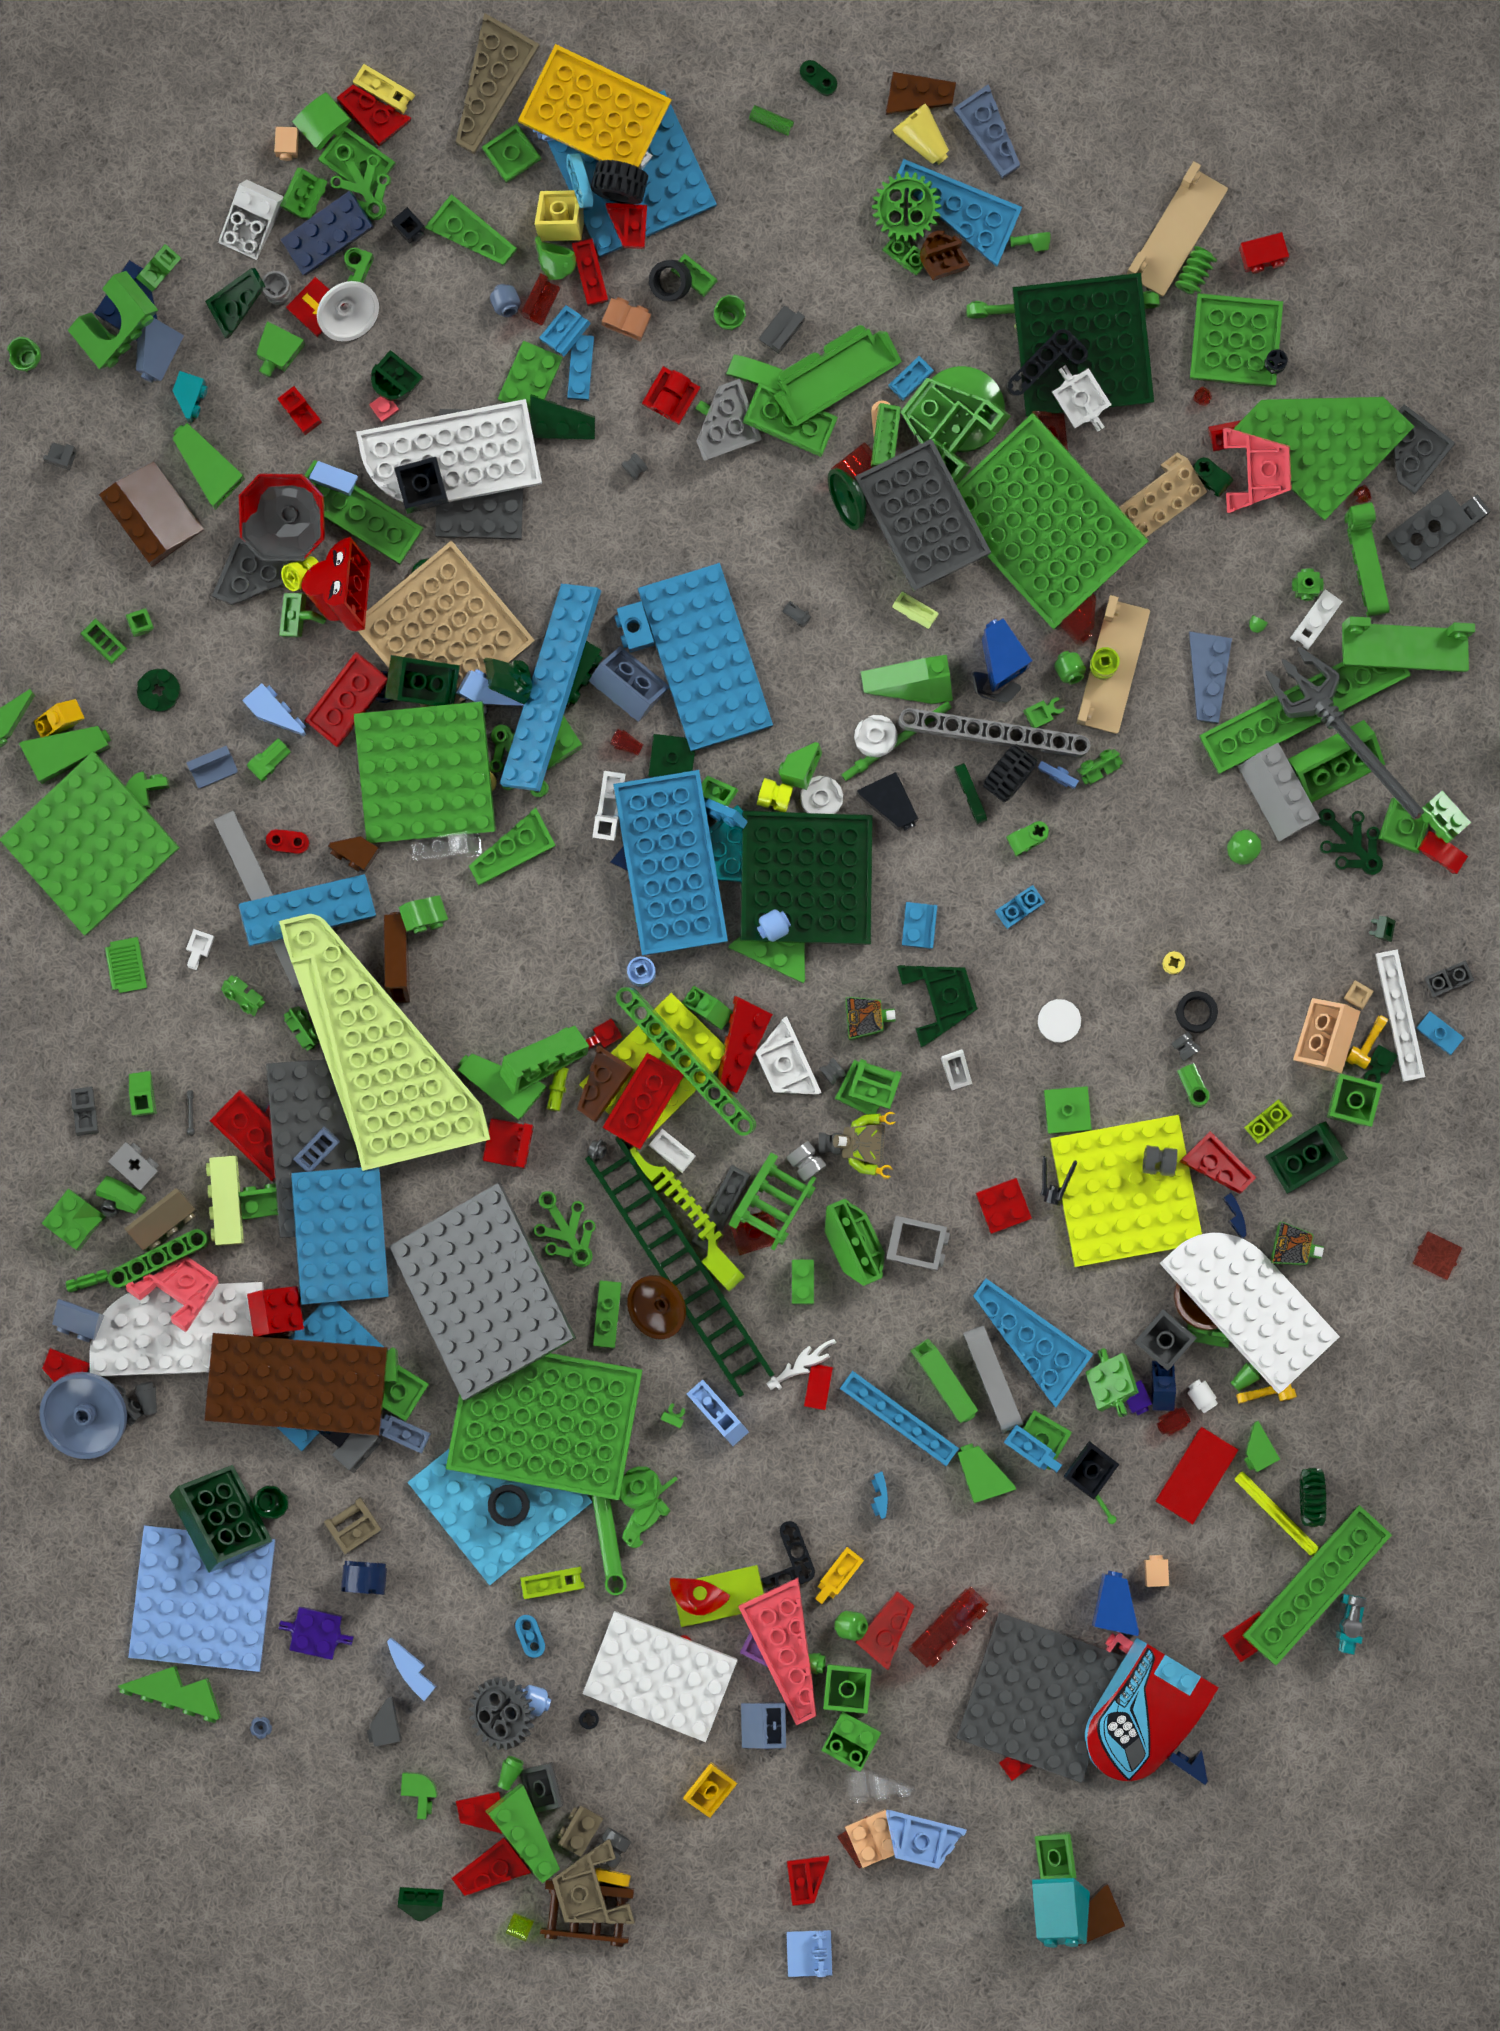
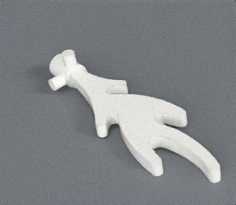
M832 1339L825 1342L811 1355H809L811 1347L805 1348L796 1359L793 1369H791V1364L788 1363L785 1370L777 1378L772 1377L766 1383L770 1390L775 1387L780 1390L782 1388L780 1382L799 1374L809 1373L810 1371L805 1367L817 1365L830 1358L829 1354L819 1356V1354L827 1347L835 1344L836 1341Z

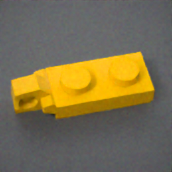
M846 1547L821 1579L820 1584L817 1586L821 1591L815 1600L823 1604L828 1596L833 1599L838 1595L864 1560Z

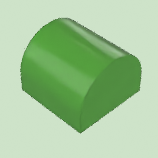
M146 608L126 615L133 637L141 636L154 629Z

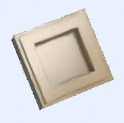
M1354 980L1344 1000L1363 1010L1374 991Z

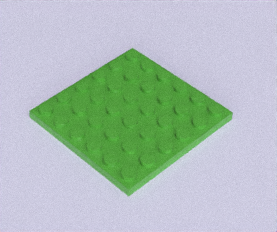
M483 701L354 714L367 841L377 843L496 831Z
M93 751L0 838L4 846L84 936L99 925L180 849L176 842Z

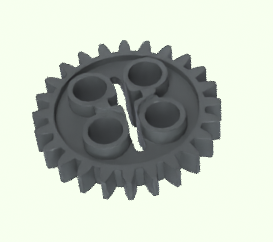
M496 1677L479 1685V1690L473 1692L476 1697L470 1699L474 1706L469 1708L470 1711L474 1712V1715L470 1716L469 1719L476 1722L472 1725V1728L478 1727L479 1729L476 1735L483 1734L482 1742L489 1741V1747L496 1745L498 1750L501 1748H505V1750L519 1746L520 1743L525 1742V1737L531 1735L529 1729L534 1728L530 1721L536 1719L535 1716L530 1714L531 1711L535 1710L534 1707H529L532 1699L525 1698L528 1691L521 1692L522 1685L515 1686V1680L508 1681L507 1677L502 1679Z

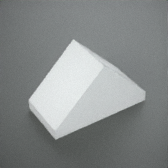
M963 1050L941 1057L951 1090L972 1084Z

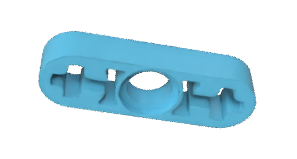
M580 153L568 154L566 159L567 169L580 208L592 207L593 194Z

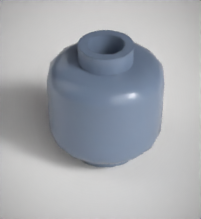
M499 284L490 294V301L498 315L510 317L518 312L521 300L513 286Z

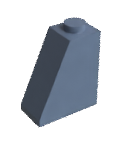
M154 318L152 323L141 330L142 334L138 338L136 360V371L142 374L141 377L151 383L153 380L161 381L184 337L181 333Z

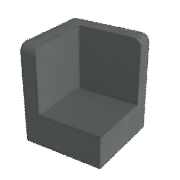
M52 443L48 456L44 455L43 460L48 464L70 470L77 450L69 444L63 446Z

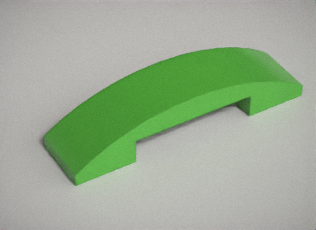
M733 355L726 375L757 385L762 383L777 391L782 390L777 383L779 381L778 375L783 371L782 369L751 358Z

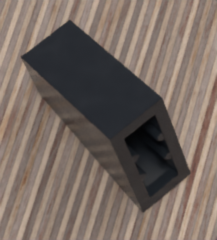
M896 772L857 790L858 797L897 830L904 829V831H908L916 826L915 822L919 818Z

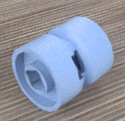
M636 957L627 966L629 980L637 987L649 986L656 977L654 964L646 957Z

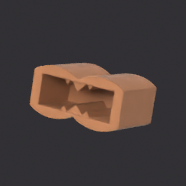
M611 298L602 319V326L641 341L651 319V314L648 313L649 310L642 306L632 307L623 298Z

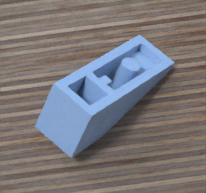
M701 1380L687 1393L689 1398L732 1446L749 1433L704 1380Z

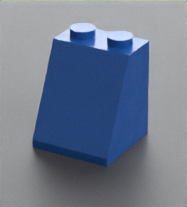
M1004 618L999 621L994 619L986 625L982 636V644L990 689L992 692H995L1028 670L1032 659Z
M1108 1570V1575L1102 1574L1092 1626L1138 1636L1139 1630L1128 1581L1122 1578L1123 1573Z

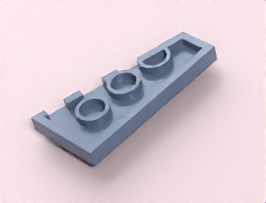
M989 84L953 108L955 114L1002 179L1020 167L1017 155L1006 132V127L999 114L997 104L993 99Z
M1189 631L1196 717L1198 721L1218 724L1232 638Z

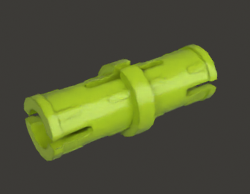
M564 1067L554 1073L552 1085H549L550 1096L546 1109L560 1112L563 1094L566 1093L565 1084L569 1071L568 1068Z

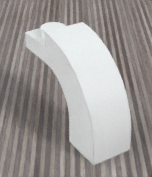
M604 771L599 807L595 816L593 838L613 841L616 838L619 815L613 784L625 782V773Z

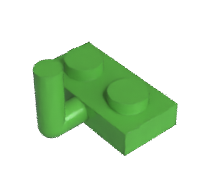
M284 593L279 636L302 637L304 620H312L324 624L326 618L316 612L305 611L307 595L303 593Z

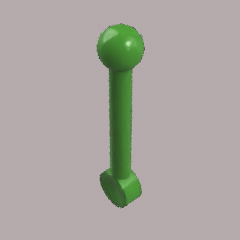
M1097 1495L1096 1500L1108 1516V1522L1114 1524L1116 1517L1111 1515L1100 1496Z

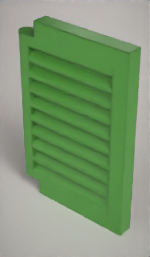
M138 937L110 942L111 946L105 947L112 990L119 989V993L147 988Z

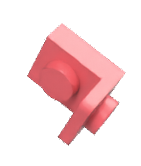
M1117 1632L1116 1635L1112 1633L1105 1642L1108 1645L1105 1650L1111 1652L1118 1642L1120 1643L1118 1648L1127 1654L1134 1642L1120 1632Z

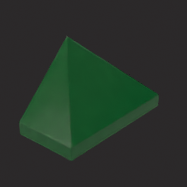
M400 1887L398 1908L415 1920L424 1921L442 1910L444 1890Z

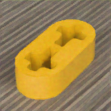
M595 1867L598 1881L629 1887L631 1875Z

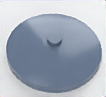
M75 1372L59 1378L48 1388L40 1405V1422L46 1437L59 1451L74 1458L91 1459L106 1454L120 1441L127 1424V1410L121 1394L108 1380L94 1373Z

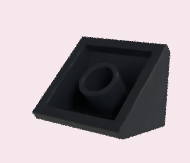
M1089 1441L1063 1477L1094 1500L1120 1464Z

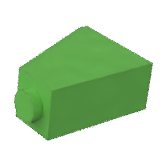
M973 1443L960 1447L961 1452H958L957 1455L973 1503L1016 1490L1015 1485L979 1446L974 1447Z

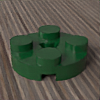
M166 669L150 670L137 682L138 699L144 707L151 711H168L175 706L181 692L180 684L177 678ZM156 685L164 686L163 695L153 694Z

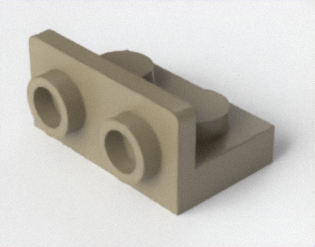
M580 1805L579 1809L574 1807L568 1817L571 1823L568 1828L563 1826L557 1838L560 1840L559 1846H563L582 1857L604 1818Z

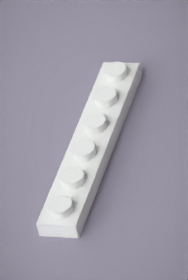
M1398 949L1377 953L1375 956L1398 1055L1402 1081L1424 1078L1425 1073Z

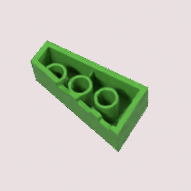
M576 1026L563 1028L552 1036L504 1056L500 1075L513 1095L586 1056L589 1045Z

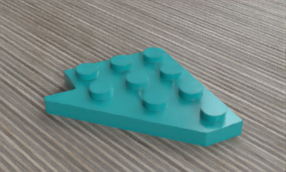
M738 805L735 806L733 809L742 815L743 810ZM721 819L709 828L718 881L741 882L742 828L736 825L731 827Z

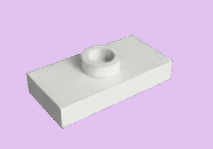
M663 1129L660 1130L648 1145L681 1173L685 1171L696 1157Z

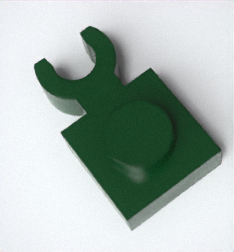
M1378 1045L1369 1063L1373 1068L1364 1074L1363 1079L1367 1080L1368 1076L1372 1074L1376 1077L1375 1083H1379L1381 1080L1380 1073L1382 1072L1387 1075L1398 1055Z

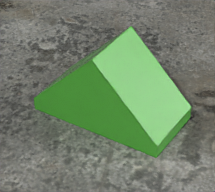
M392 1347L387 1353L385 1382H399L398 1350L395 1347Z

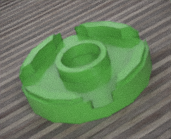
M635 1467L628 1470L623 1477L620 1499L626 1506L632 1509H643L650 1506L660 1495L662 1487L660 1478L648 1467Z

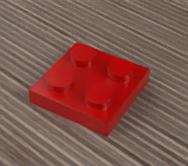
M1017 1178L975 1193L991 1234L1032 1219Z

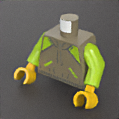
M887 1112L883 1116L881 1114L863 1115L852 1121L851 1127H845L843 1135L834 1136V1147L842 1148V1158L847 1159L849 1164L859 1173L874 1176L880 1174L883 1179L891 1178V1176L883 1174L884 1169H893L889 1165L882 1166L885 1125L882 1122L888 1125L894 1124L895 1122H888L886 1119L888 1114H895L894 1112Z

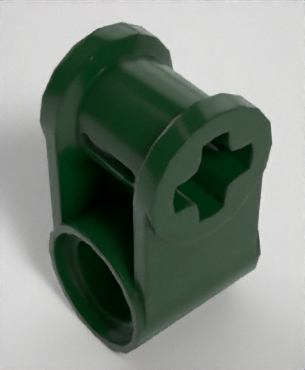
M1200 458L1193 466L1201 482L1209 491L1213 490L1215 492L1214 495L1220 497L1234 481L1226 471L1219 468L1209 458ZM1206 465V471L1200 472L1199 469Z

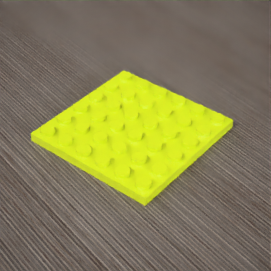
M1179 1115L1050 1138L1059 1187H1062L1073 1161L1076 1160L1078 1162L1062 1198L1074 1267L1176 1249L1188 1239L1202 1235L1190 1170L1187 1165L1179 1162L1186 1155ZM1146 1145L1158 1146L1160 1150H1163L1165 1147L1177 1149V1164L1174 1177L1161 1176L1160 1172H1157L1155 1175L1143 1173V1157Z

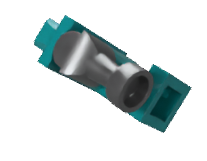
M1342 1593L1341 1602L1346 1604L1344 1618L1339 1624L1340 1631L1336 1632V1638L1340 1639L1338 1647L1340 1652L1354 1655L1356 1643L1362 1644L1363 1637L1359 1636V1634L1363 1630L1361 1622L1366 1598Z

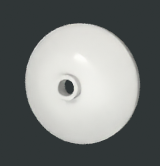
M349 281L336 285L323 296L317 310L319 327L325 335L337 341H350L361 337L370 330L377 319L379 312L377 296L369 286L361 282Z

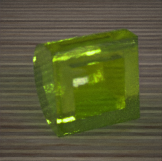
M514 1912L506 1934L526 1942L534 1920Z

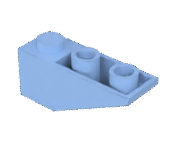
M478 669L467 672L456 694L466 700L469 699L473 702L483 701L485 705L524 706L511 698L489 689L488 679H486L487 675Z
M261 683L243 699L245 705L259 720L301 736L306 735L303 730L306 726L298 717L295 720L291 717L289 713L292 710L284 701L280 704L276 700L277 693L270 685L265 687Z

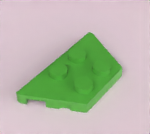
M738 937L728 947L803 984L805 982L804 943L740 941V937Z

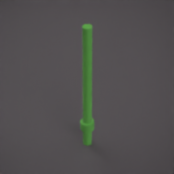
M947 701L932 712L946 713L952 707ZM926 718L924 720L925 725L927 726L928 724L933 722L934 719ZM905 730L900 733L895 747L917 732ZM867 756L864 759L860 758L854 762V766L841 774L843 779L847 781L859 772L863 773L869 769V765L881 757Z

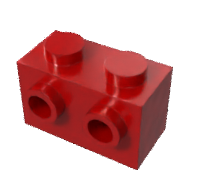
M1282 232L1242 242L1239 247L1246 273L1252 271V274L1259 273L1269 266L1273 268L1284 266L1289 258Z

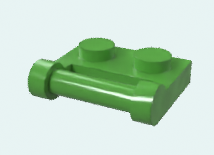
M860 1059L848 1096L890 1110L902 1072L897 1070L893 1072L868 1064L866 1060ZM863 1071L892 1080V1084L888 1086L862 1077Z

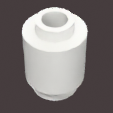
M1198 1379L1188 1386L1190 1390L1187 1393L1198 1410L1201 1409L1205 1413L1218 1404L1215 1400L1217 1397L1206 1381L1201 1382Z

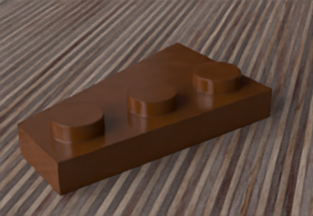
M893 72L886 115L896 112L913 111L920 108L923 104H926L929 108L952 105L956 82Z

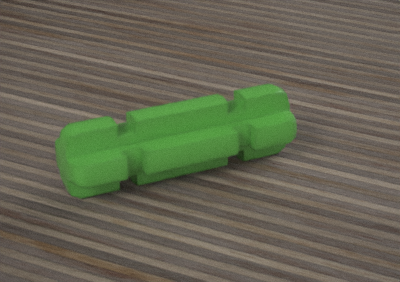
M103 1269L97 1271L96 1274L91 1273L78 1277L77 1280L66 1281L68 1292H74L78 1288L83 1289L98 1284L97 1282L108 1281V1273Z

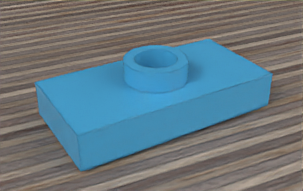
M918 356L888 387L904 401L926 378H929L934 373V370Z
M1431 1011L1427 1013L1416 1027L1419 1032L1449 1055L1454 1052L1464 1039L1462 1035Z

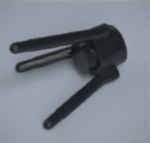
M1043 1156L1042 1190L1040 1195L1045 1196L1044 1202L1060 1206L1064 1192L1078 1163L1076 1160L1073 1161L1062 1187L1050 1185L1047 1188V1157Z

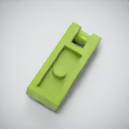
M581 1566L521 1577L524 1599L585 1588L584 1582H581ZM571 1575L573 1584L566 1585L565 1576Z

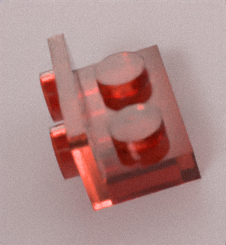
M540 273L522 310L523 318L540 326L544 324L560 291L559 286L549 282L548 276Z

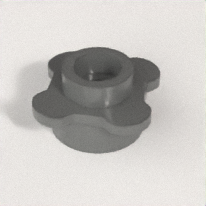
M601 1139L599 1141L594 1140L588 1150V1155L591 1156V1159H595L596 1162L602 1159L607 1152V1143Z

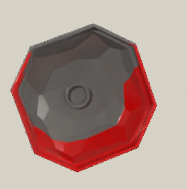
M258 474L239 494L240 539L260 560L305 561L325 540L324 496L303 474Z

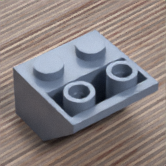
M785 1702L741 1703L742 1748H786Z

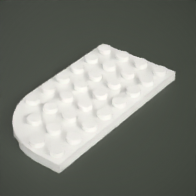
M526 399L356 432L361 458L370 478L383 492L403 502L394 468L435 456L449 502L542 484Z
M1225 1233L1198 1235L1183 1242L1160 1262L1161 1266L1278 1394L1340 1337L1278 1268L1271 1263L1267 1256L1256 1246L1240 1237Z
M264 1283L217 1284L186 1332L171 1321V1316L184 1305L158 1287L142 1300L137 1299L130 1293L125 1294L112 1303L102 1314L104 1318L97 1336L94 1340L91 1339L90 1373L101 1377L208 1373L213 1333L253 1336L247 1294L264 1290Z

